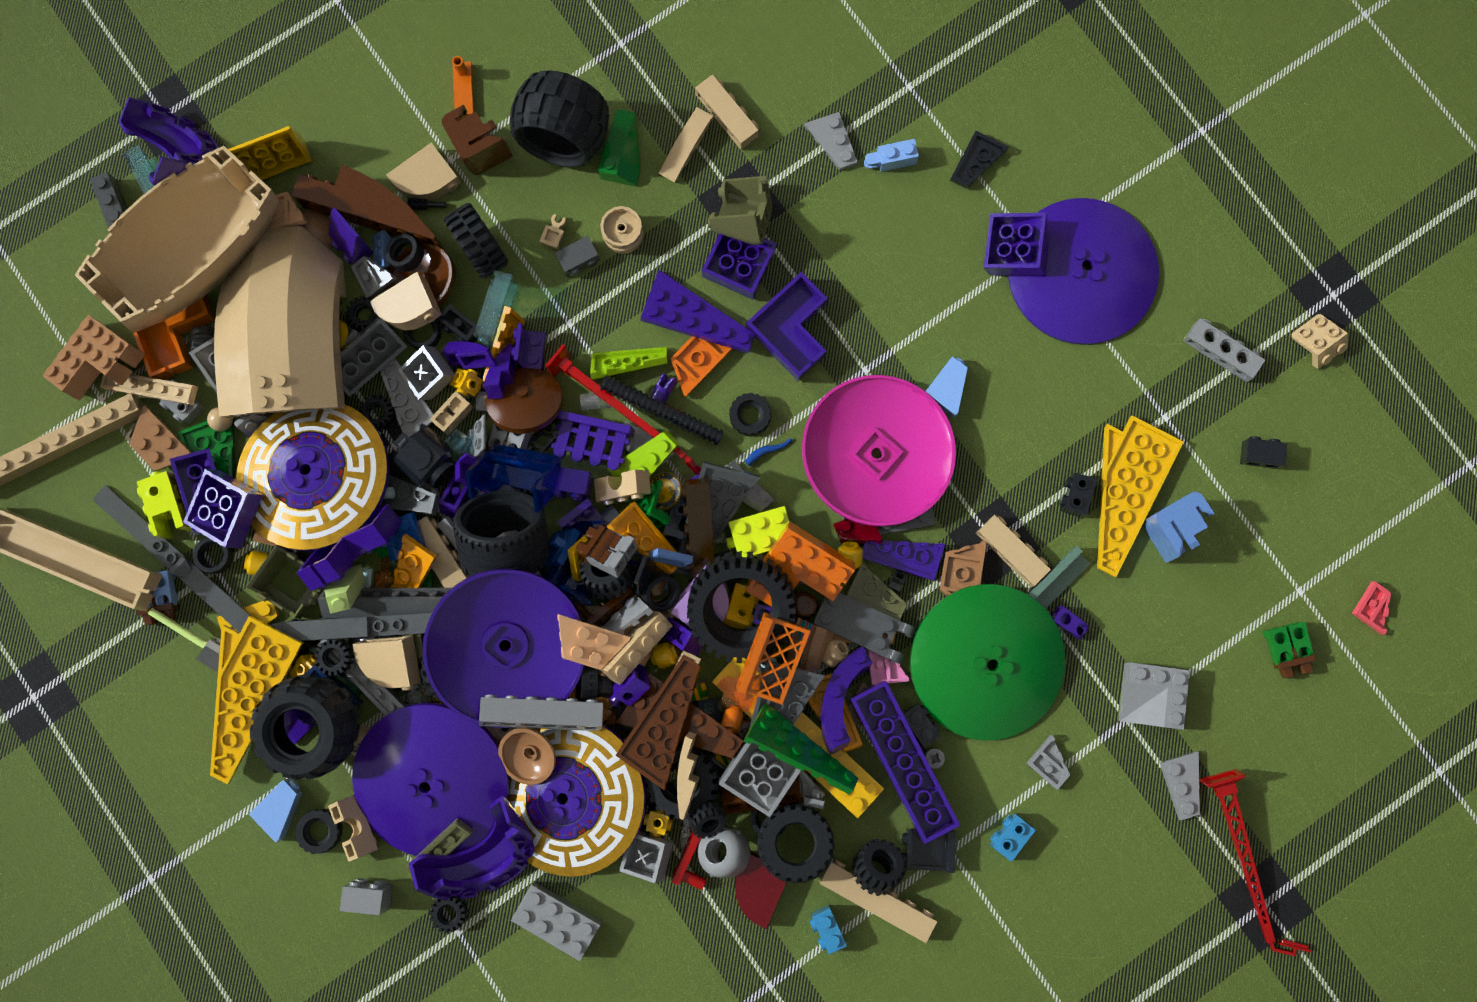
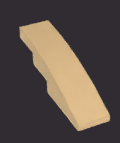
M696 107L658 174L674 183L677 182L684 166H687L694 150H697L713 115Z
M688 732L685 736L677 776L679 817L682 820L688 814L700 778L692 774L698 755L691 753L697 735L692 732Z

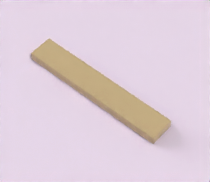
M103 374L100 388L127 394L132 393L138 396L187 405H194L198 387L194 385L133 374L128 377L123 385Z

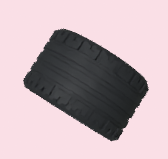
M512 490L487 492L467 501L458 509L453 518V530L460 567L469 577L494 569H518L535 574L548 561L550 547L544 507H542V504L537 499L528 494ZM518 531V533L510 536L496 538L503 532Z

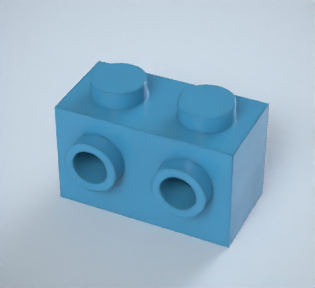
M1014 813L1004 819L1002 822L1004 826L1000 831L994 832L990 838L992 842L989 844L1011 862L1036 831Z
M829 905L811 913L812 920H810V924L814 932L818 931L821 938L818 939V942L823 951L827 950L828 954H831L847 946Z

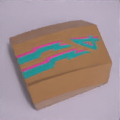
M795 617V625L810 629V634L797 668L817 671L820 668L825 651L834 633L804 619ZM800 631L790 634L794 643L802 640L804 635ZM788 639L787 646L792 645L790 639ZM794 648L786 651L787 662L795 658L796 652Z

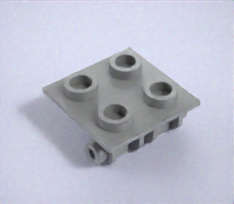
M483 414L467 433V440L469 441L467 453L487 461V431H485V415Z

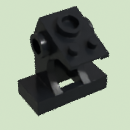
M682 499L672 507L669 513L671 517L669 524L665 525L662 535L675 550L678 548L685 533L680 531L679 523L686 521L688 517H684L683 505H687V502H684Z

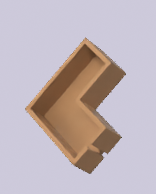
M87 315L75 333L69 338L64 348L58 353L52 364L46 369L43 377L62 392L80 401L100 372L123 385L133 371L117 362V360L121 359L136 368L145 356V353L105 324Z

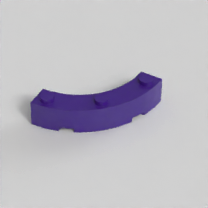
M863 646L853 651L838 665L823 695L820 720L822 736L830 755L848 747L851 740L844 724L843 703L850 685L862 674L869 671L873 663Z

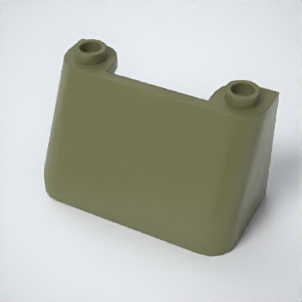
M767 176L723 179L721 187L718 188L719 198H722L723 203L719 215L717 212H713L708 217L709 228H712V231L751 245H762L772 214V200Z

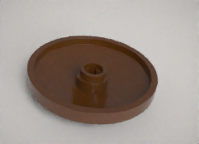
M422 244L424 257L417 268L409 272H402L392 265L389 267L388 271L397 279L387 286L385 291L418 272L427 279L437 305L440 307L453 290L456 278L455 266L451 257L443 249L432 244ZM412 247L399 254L397 261L400 262L407 259L412 252Z
M535 368L515 369L513 384H505L504 398L488 399L486 394L485 404L488 415L496 426L507 432L524 434L543 429L553 422L562 408L563 396L559 383L549 373Z

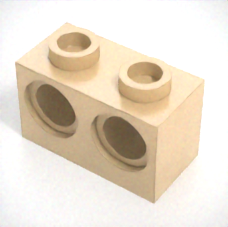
M455 391L430 420L449 436L474 407Z

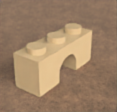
M631 470L621 473L622 481L621 477L611 476L594 479L596 502H602L604 506L616 505V501L618 503L629 502V498L632 500L643 499V495L651 494L649 471Z
M354 795L328 806L334 824L346 822L352 828L351 838L342 843L348 862L378 850L376 838L371 832L367 819L357 805Z

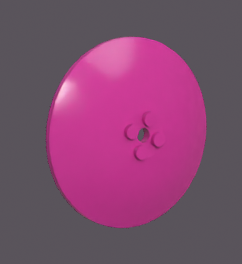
M869 375L854 378L836 386L814 407L803 433L802 459L812 488L830 509L842 517L859 524L885 527L906 523L919 517L940 499L953 475L956 460V444L947 416L928 393L900 378L885 375ZM872 450H879L882 454L881 458H874L871 454Z

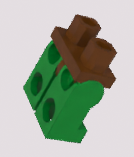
M1295 622L1262 631L1270 648L1271 658L1274 662L1273 666L1275 669H1279L1282 678L1294 677L1293 666L1298 665L1300 674L1313 672L1312 661L1316 659L1313 655L1306 622Z

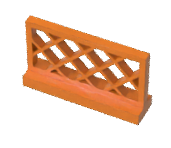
M764 612L737 683L738 692L743 694L749 693L783 704L809 637L810 629L772 617L771 614ZM775 623L784 626L786 632L775 637L772 631ZM796 631L803 632L802 640L794 643L790 634ZM788 635L792 645L781 649L777 640ZM775 641L779 651L768 655L765 650L766 646ZM794 648L796 656L787 662L783 652ZM781 654L785 663L774 668L770 659ZM768 660L772 669L761 674L758 667L760 663ZM787 666L789 670L788 677L780 680L776 671ZM774 672L778 681L767 686L763 677ZM761 678L765 687L758 691L751 689L752 683ZM780 685L782 689L780 698L772 696L769 689Z

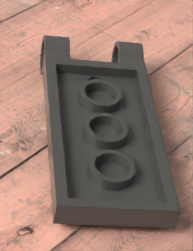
M841 593L837 595L834 601L827 597L824 598L813 622L814 625L829 630L835 635L858 646H863L865 649L897 664H901L904 655L889 648L895 632L897 631L912 638L916 631L915 627L896 620ZM883 633L888 635L886 639L882 637Z

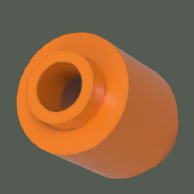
M728 705L724 711L721 725L732 733L739 734L744 716L742 713L743 709L736 705Z

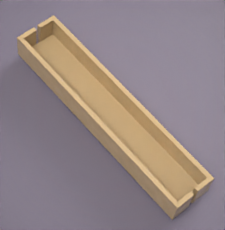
M0 507V553L132 609L148 610L154 596L151 592L156 591L162 574Z

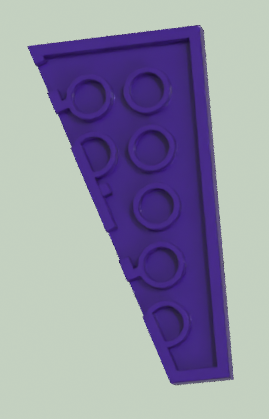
M658 270L642 312L641 321L749 353L755 336L753 332Z

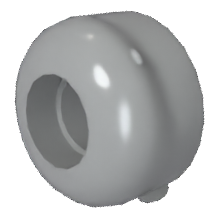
M725 827L716 836L712 835L711 838H701L698 846L699 862L702 868L710 874V877L733 878L742 873L749 862L750 846L745 835L740 829ZM724 843L727 854L725 859L721 861L718 858V848Z

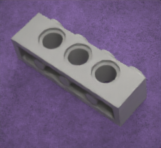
M1198 319L1183 339V342L1245 382L1252 380L1265 361L1261 354L1254 350H1249L1243 342L1232 339L1224 330H1218L1212 326L1213 324L1210 321ZM1205 335H1209L1212 342H1208ZM1222 345L1227 347L1228 353L1222 350ZM1238 355L1243 357L1244 363L1238 360Z

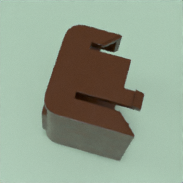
M462 105L444 115L442 125L467 169L471 173L479 175L511 158L513 155L504 138L489 134V132L497 128L494 121L490 120L483 125L476 111L462 119L461 117L468 112L466 107Z

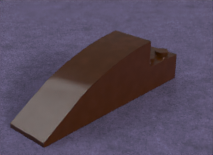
M342 165L335 184L328 180H324V182L318 181L316 177L306 175V177L298 175L291 196L303 208L331 216V210L335 207L347 222L379 232L384 230L389 235L395 237L400 234H409L421 244H432L443 249L436 236L402 199L361 172Z

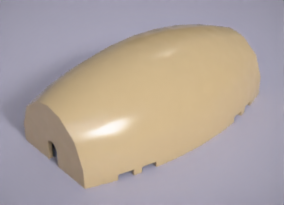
M225 146L203 155V160L195 164L191 162L186 164V170L178 175L173 172L142 195L108 228L110 233L103 241L98 240L95 244L98 248L92 256H86L75 274L92 294L133 333L158 324L183 311L223 282L256 246L280 205L274 192L252 171L249 172L246 166Z

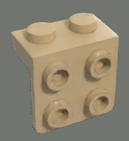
M1321 314L1316 315L1292 333V339L1312 353V365L1317 369L1330 363L1335 356L1342 354L1348 348V333Z

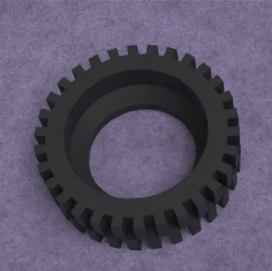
M736 551V557L733 558L731 552L726 553L724 560L718 556L715 558L714 564L709 561L706 564L705 570L702 568L698 573V577H695L688 599L687 619L689 618V628H693L692 635L694 638L699 636L698 643L701 647L706 643V651L708 653H711L714 649L716 651L715 657L720 659L722 654L726 655L725 661L731 662V658L736 657V663H742V658H747L759 627L758 625L750 629H736L726 625L718 618L713 607V596L717 588L726 580L748 578L763 584L772 600L769 614L772 617L795 624L796 596L795 591H793V584L789 582V576L786 572L782 574V568L779 565L775 568L773 567L774 561L770 558L767 562H764L763 555L758 554L757 559H754L753 552H747V557H742V551ZM775 623L772 630L775 637L786 632L784 626ZM788 635L777 640L780 648H782V641L784 643L787 642ZM774 641L768 644L765 650L770 655L774 652V648L777 651L779 649Z

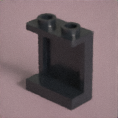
M906 828V833L902 834V844L905 845V853L902 854L905 856L903 861L907 862L906 870H935L955 873L956 832L954 830L924 844L915 828Z

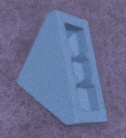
M381 230L372 235L374 261L383 268H386L390 265L386 258V248L392 238L386 231Z

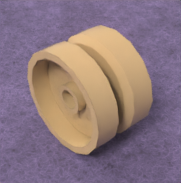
M624 206L614 207L608 210L602 217L600 224L601 233L609 249L615 253L627 254L640 246L644 233L641 219L634 210Z

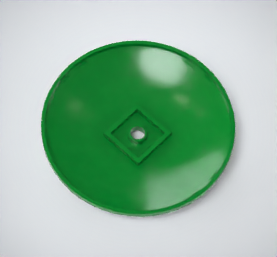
M998 584L968 586L940 600L922 620L911 648V678L915 692L930 716L949 731L974 740L1005 739L1033 726L1053 705L1061 689L1065 674L1064 643L1052 616L1031 596L1012 587ZM995 659L997 662L996 668L989 670L987 667L988 662Z

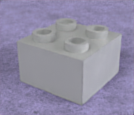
M424 345L398 369L418 400H432L453 380L455 375L436 347Z
M639 830L634 842L623 854L619 871L652 883L664 881L673 841L649 835V833Z
M356 878L355 881H350L349 884L343 886L340 911L381 915L390 909L393 885H388L387 881L383 880L369 883L368 879Z

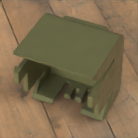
M275 545L246 587L258 593V598L264 602L269 601L280 610L289 611L294 618L301 619L311 604L315 605L317 603L316 600L320 596L319 593L322 589L317 588L310 591L307 588L297 602L272 584L273 580L287 561H290L299 569L306 562V559L295 551Z

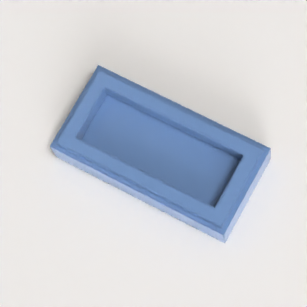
M661 548L649 552V558L652 561L673 566L685 567L693 561V556Z

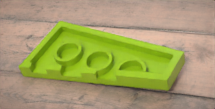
M667 347L592 353L591 380L607 375L611 376L668 363Z
M666 430L623 458L625 463L620 464L618 470L612 471L609 468L607 470L614 477H621V481V473L647 470L649 471L650 479L679 446V443Z

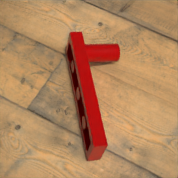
M693 832L670 879L672 883L678 886L680 881H683L702 890L706 879L686 870L701 837L698 838L694 835Z

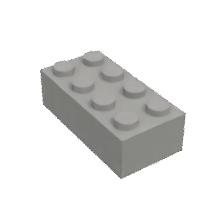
M536 882L530 885L511 919L512 922L578 961L584 956L603 922Z

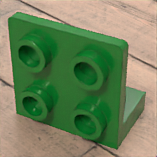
M661 480L650 484L651 494L643 495V499L636 500V504L656 528L669 524L671 518L663 510L655 508L663 484Z

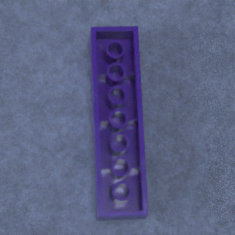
M883 680L850 697L849 700L921 841L926 844L959 827L960 824L887 682Z

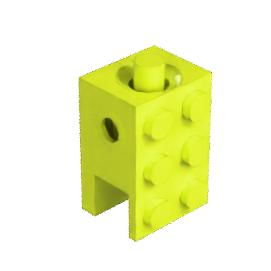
M157 471L151 473L150 477L137 481V493L143 500V512L149 519L150 524H148L152 535L169 540L173 539L168 520L171 519L174 520L177 529L192 532V528L183 523L187 513L174 473Z
M785 506L730 521L729 527L732 537L726 538L728 548H736V551H742V557H747V552H753V558L758 557V554L766 555L789 522Z

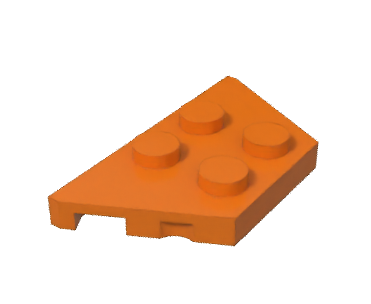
M691 337L670 358L684 397H687L733 349Z

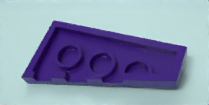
M883 540V543L877 544L876 541H865L863 545V559L934 581L945 544Z

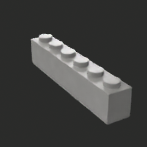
M485 695L480 700L479 726L600 731L602 728L603 703H598V700L593 699L586 700V702H578V699L572 698L566 699V701H558L557 698L538 700L537 697L518 699L517 696L497 698L496 695Z

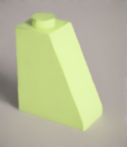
M361 564L352 566L345 571V576L336 583L332 581L324 588L330 614L352 607L366 583Z

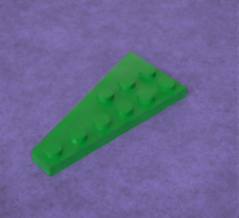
M234 418L231 427L225 431H215L208 425L207 421H204L178 432L180 440L192 452L209 448L216 470L235 478Z
M767 703L761 707L743 740L748 744L753 742L759 745V749L764 752L768 750L774 753L777 759L801 771L806 769L812 772V776L817 779L820 777L826 779L829 785L847 794L854 790L858 781V777L852 771L845 768L837 759L829 755L821 746L813 742L805 733H802Z

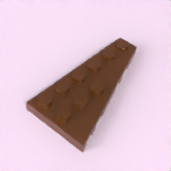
M650 673L648 678L651 687L631 706L626 707L617 723L634 728L664 682ZM693 703L690 704L680 742L684 743L685 736L688 732L697 734L694 747L734 759L745 742Z

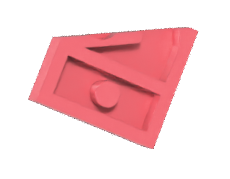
M1371 581L1352 614L1380 635H1385L1387 629H1384L1385 617L1389 615L1388 604L1391 592L1377 582Z

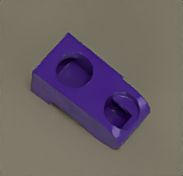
M1057 606L1051 614L1056 625L1076 639L1081 640L1089 628L1082 619L1064 606Z

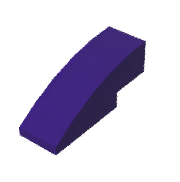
M448 342L442 351L451 366L461 365L463 369L496 366L497 364L488 348L473 342Z
M512 343L508 344L495 358L496 366H490L484 382L488 399L504 398L505 384H513L516 363L514 358H512Z

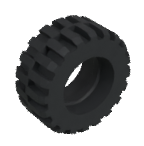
M465 203L444 217V223L481 279H486L507 266L509 262L471 203Z
M679 742L674 763H679L683 747L681 742ZM694 746L691 753L698 755L694 770L700 777V788L694 793L686 819H689L692 810H696L695 807H700L703 803H713L721 788L719 778L722 775V770H719V766L712 760L713 752H708ZM644 776V781L647 782L645 785L646 793L650 794L648 797L650 803L654 802L656 804L655 808L658 811L661 809L665 811L664 815L668 817L675 815V819H680L677 791L671 787L669 782L667 783L666 790H663Z
M790 804L777 808L770 817L763 821L758 833L757 847L763 865L773 876L781 881L797 884L809 882L813 878L816 879L819 877V874L827 869L829 862L833 858L832 854L835 849V843L830 824L822 814L805 805ZM801 824L807 827L814 837V850L810 857L803 862H789L778 852L777 837L781 830L788 825Z

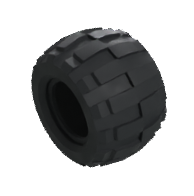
M552 70L533 73L524 81L515 96L510 113V132L519 146L538 159L563 167L584 166L591 161L592 157H595L604 143L608 132L609 107L601 93L584 80L564 72Z
M311 674L288 678L271 687L263 695V700L256 705L251 718L253 724L250 726V740H254L255 748L253 750L257 758H262L266 763L265 767L270 771L282 773V777L294 780L322 777L336 769L349 757L354 749L353 744L359 736L360 724H357L359 712L357 705L354 706L350 700L351 695L345 688L338 687L336 681L327 677L319 678ZM291 709L304 710L316 720L319 728V738L317 744L310 752L300 749L289 739L284 726L285 711Z

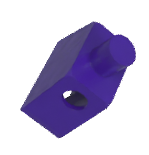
M639 663L620 685L614 681L612 682L614 694L609 698V702L614 707H618L622 702L631 706L651 687L646 667Z

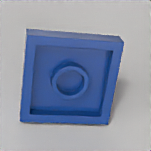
M415 512L398 517L402 523L397 528L398 532L390 538V543L386 545L391 561L398 560V554L403 544L401 542L402 537L405 534H408L426 547Z
M575 528L554 532L549 539L550 555L543 567L563 566L568 557L567 550L575 544L581 532Z

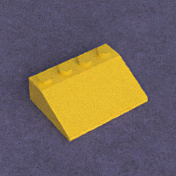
M290 126L228 149L246 166L249 172L252 171L261 180L312 161L305 141Z

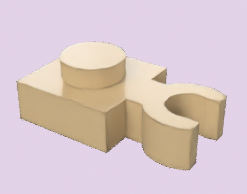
M553 214L551 217L552 226H545L539 242L542 245L558 250L564 236V231L560 229L566 225V219L563 217L562 221L557 223V216Z

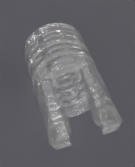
M594 393L580 394L582 411L613 407L605 401H601L602 399Z

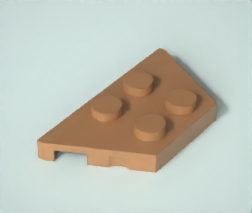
M144 405L142 407L129 445L154 471H161L168 466H172L171 458L193 453L148 406Z
M987 541L945 552L939 590L941 593L948 596L959 589L981 583Z

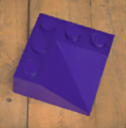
M990 213L984 269L989 275H1045L1047 263V213Z
M719 234L701 270L702 277L753 300L761 285L777 243L764 238L762 245H751Z
M204 469L183 523L225 548H242L263 494L222 471Z

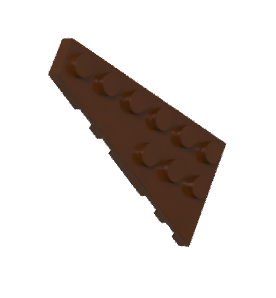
M685 655L681 657L616 754L618 758L663 790H666L701 669L699 664Z

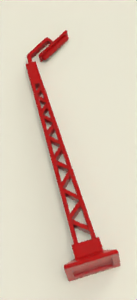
M564 344L545 365L553 377L562 371L568 377L574 378L653 438L660 434L620 401L611 396V394H607L605 390L601 391L597 383L577 369L570 361L572 356ZM677 447L673 453L686 461L685 464L696 475L700 474L701 468L685 452Z
M1237 769L1199 779L1207 787L1213 788L1215 796L1219 798L1266 943L1270 945L1272 951L1291 956L1296 955L1297 949L1311 953L1308 945L1285 939L1278 941V943L1293 948L1292 951L1274 947L1273 942H1275L1236 795L1238 793L1236 782L1245 778V774ZM1231 795L1232 800L1226 806L1224 796ZM1233 807H1235L1237 817L1229 814ZM1231 819L1239 822L1235 830L1233 828ZM1240 831L1242 833L1243 841L1237 838ZM1239 843L1245 846L1242 853L1239 847ZM1246 855H1248L1249 862L1244 860ZM1246 865L1251 867L1249 872L1247 871Z

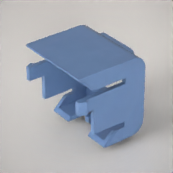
M1192 492L1152 515L1144 523L1146 533L1166 563L1186 552L1182 541L1186 540L1191 550L1200 545L1194 535L1208 526L1199 511L1201 510L1208 517L1214 515L1204 496L1199 492Z

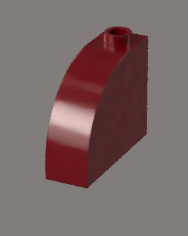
M751 852L747 867L736 876V898L746 917L755 924L767 929L786 881H781L773 876L763 865L760 856Z

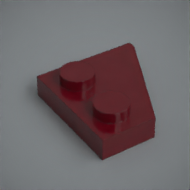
M848 519L833 524L840 543L847 541L865 544V541H876L877 544L883 543L876 526L863 525Z

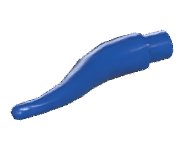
M792 438L778 445L758 448L749 454V457L744 462L750 466L763 455L786 447L792 442Z

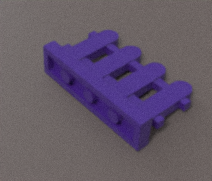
M560 410L557 418L562 422L561 425L557 424L556 429L559 430L556 443L551 445V448H554L553 453L557 458H564L566 452H571L572 460L580 463L583 461L584 456H589V462L594 467L600 466L602 460H607V466L612 471L618 470L620 464L625 463V459L622 456L625 445L630 444V440H627V437H633L635 429L629 425ZM574 424L579 425V429L573 428ZM592 428L597 429V433L591 432ZM609 433H615V437L609 436ZM571 434H577L574 447H569ZM589 437L595 438L592 451L586 450ZM607 441L613 442L610 456L604 454Z

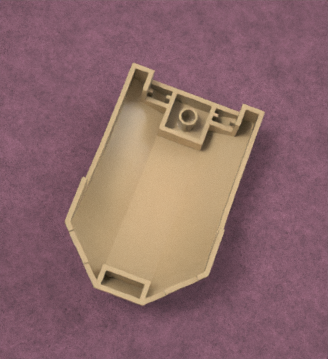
M302 226L267 228L256 246L221 285L214 332V360L219 417H244L250 414L313 409H345L339 333L340 298H346L344 265L338 256Z

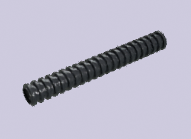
M610 375L604 377L600 386L601 391L605 390L607 394L611 393V396L616 395L617 399L622 398V401L626 400L628 404L632 403L634 407L637 405L639 406L638 409L643 408L645 412L649 411V414L653 413L655 417L659 416L661 420L664 418L665 422L670 421L672 425L676 424V427L680 426L682 430L687 429L688 433L691 431L693 435L697 434V437H703V440L707 439L709 443L714 442L713 445H717L723 435L722 429L717 430V427L713 428L711 424L707 425V422L703 423L701 419L697 420L695 416L692 418L691 414L686 415V412H680V409L676 410L674 406L670 407L668 403L665 405L664 401L659 402V399H653V396L649 397L647 393L643 394L641 390L638 392L637 388L632 389L630 385L626 386V383L622 384L620 380L616 381L614 377L611 379L609 378Z

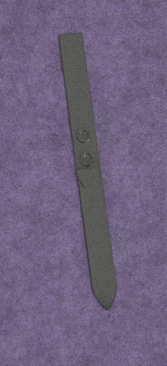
M105 485L92 500L170 569V573L180 578L238 632H241L245 622L251 615L167 539L152 535L149 531V523Z
M431 613L279 622L270 626L299 641L425 633Z

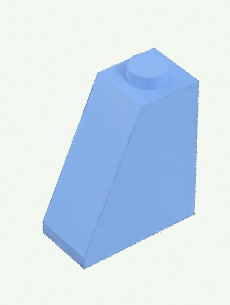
M953 356L926 390V393L952 418L959 411L968 368L963 360L960 358L955 359Z
M293 779L282 780L249 813L254 821L275 842L282 841L285 838L303 793L299 789L300 785Z

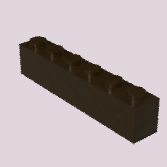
M709 478L686 479V486H682V497L687 499V505H683L684 517L688 516V523L685 524V535H689L690 542H686V552L693 556L692 563L688 565V572H692V579H689V584L709 561L712 564L715 561Z

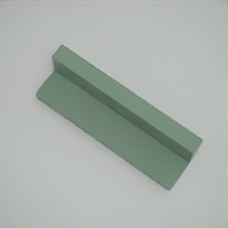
M1078 546L1073 547L1027 595L1038 601L1046 609L1090 565V562L1081 555L1083 551Z

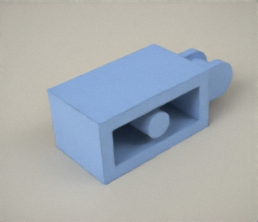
M915 139L878 146L877 152L869 153L865 156L864 166L868 169L879 167L880 172L916 165L919 155Z

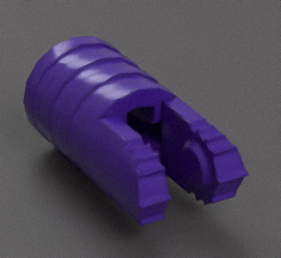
M666 374L661 375L650 395L653 396V399H659V402L664 401V404L677 383V379L672 377L667 382L668 377Z

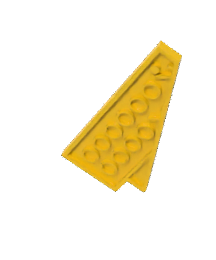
M1130 416L1123 431L1109 424H1106L1104 427L1097 569L1114 578L1117 577L1183 444V441L1134 416Z
M252 616L248 617L241 632L226 625H223L221 628L210 776L226 784H229L233 779L252 742L250 740V726L253 724L251 718L256 705L263 700V695L271 687L286 678L303 645V642Z

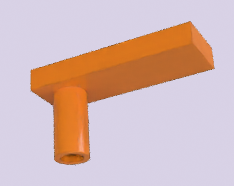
M455 56L452 59L454 109L464 105L468 112L461 117L463 118L474 113L471 61L464 62L462 57Z

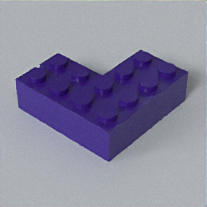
M802 272L746 322V328L755 334L754 337L797 381L801 380L811 370V366H816L826 356V350L803 326L827 304L828 298Z
M389 504L378 509L366 526L341 537L335 546L314 551L296 573L310 591L317 588L323 589L332 581L336 583L345 576V571L353 566L352 562L360 557L361 554L365 553L367 555L375 550L376 547L380 546L382 548L389 544L390 538L398 532L397 528L402 522Z

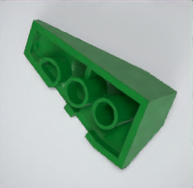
M617 109L598 170L599 176L602 180L637 187L641 168L636 116L634 112Z

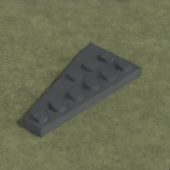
M703 461L698 479L709 478L714 544L719 534L723 532L739 509L744 498L750 493L751 488L760 479V476ZM685 533L677 551L682 554H687L686 542H690L689 535H685ZM688 565L685 567H678L674 571L676 573L692 576V572H688Z
M766 660L764 672L772 669L768 660ZM771 661L774 668L781 665V663ZM787 666L776 671L779 679L788 677L789 670ZM796 668L783 704L757 696L750 727L765 703L794 724L804 706L812 697L815 689L825 677V674ZM774 672L763 677L767 686L778 681ZM762 680L759 690L765 687ZM780 685L769 689L772 696L780 698L782 693Z

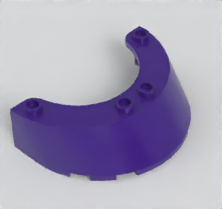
M128 97L118 122L123 131L130 136H137L154 144L169 156V158L161 156L156 171L149 174V180L152 185L155 186L173 172L178 175L187 169L185 167L186 164L190 162L195 164L203 160V155L220 148L207 131H200L195 127L196 123L185 116L179 118L170 113L171 110Z
M501 796L490 805V811L495 818V823L488 836L477 845L450 855L420 854L409 863L415 890L437 899L449 900L450 897L454 896L466 899L476 897L477 892L489 889V892L518 876L528 865L527 860L529 857H533L535 846L531 833L511 803Z

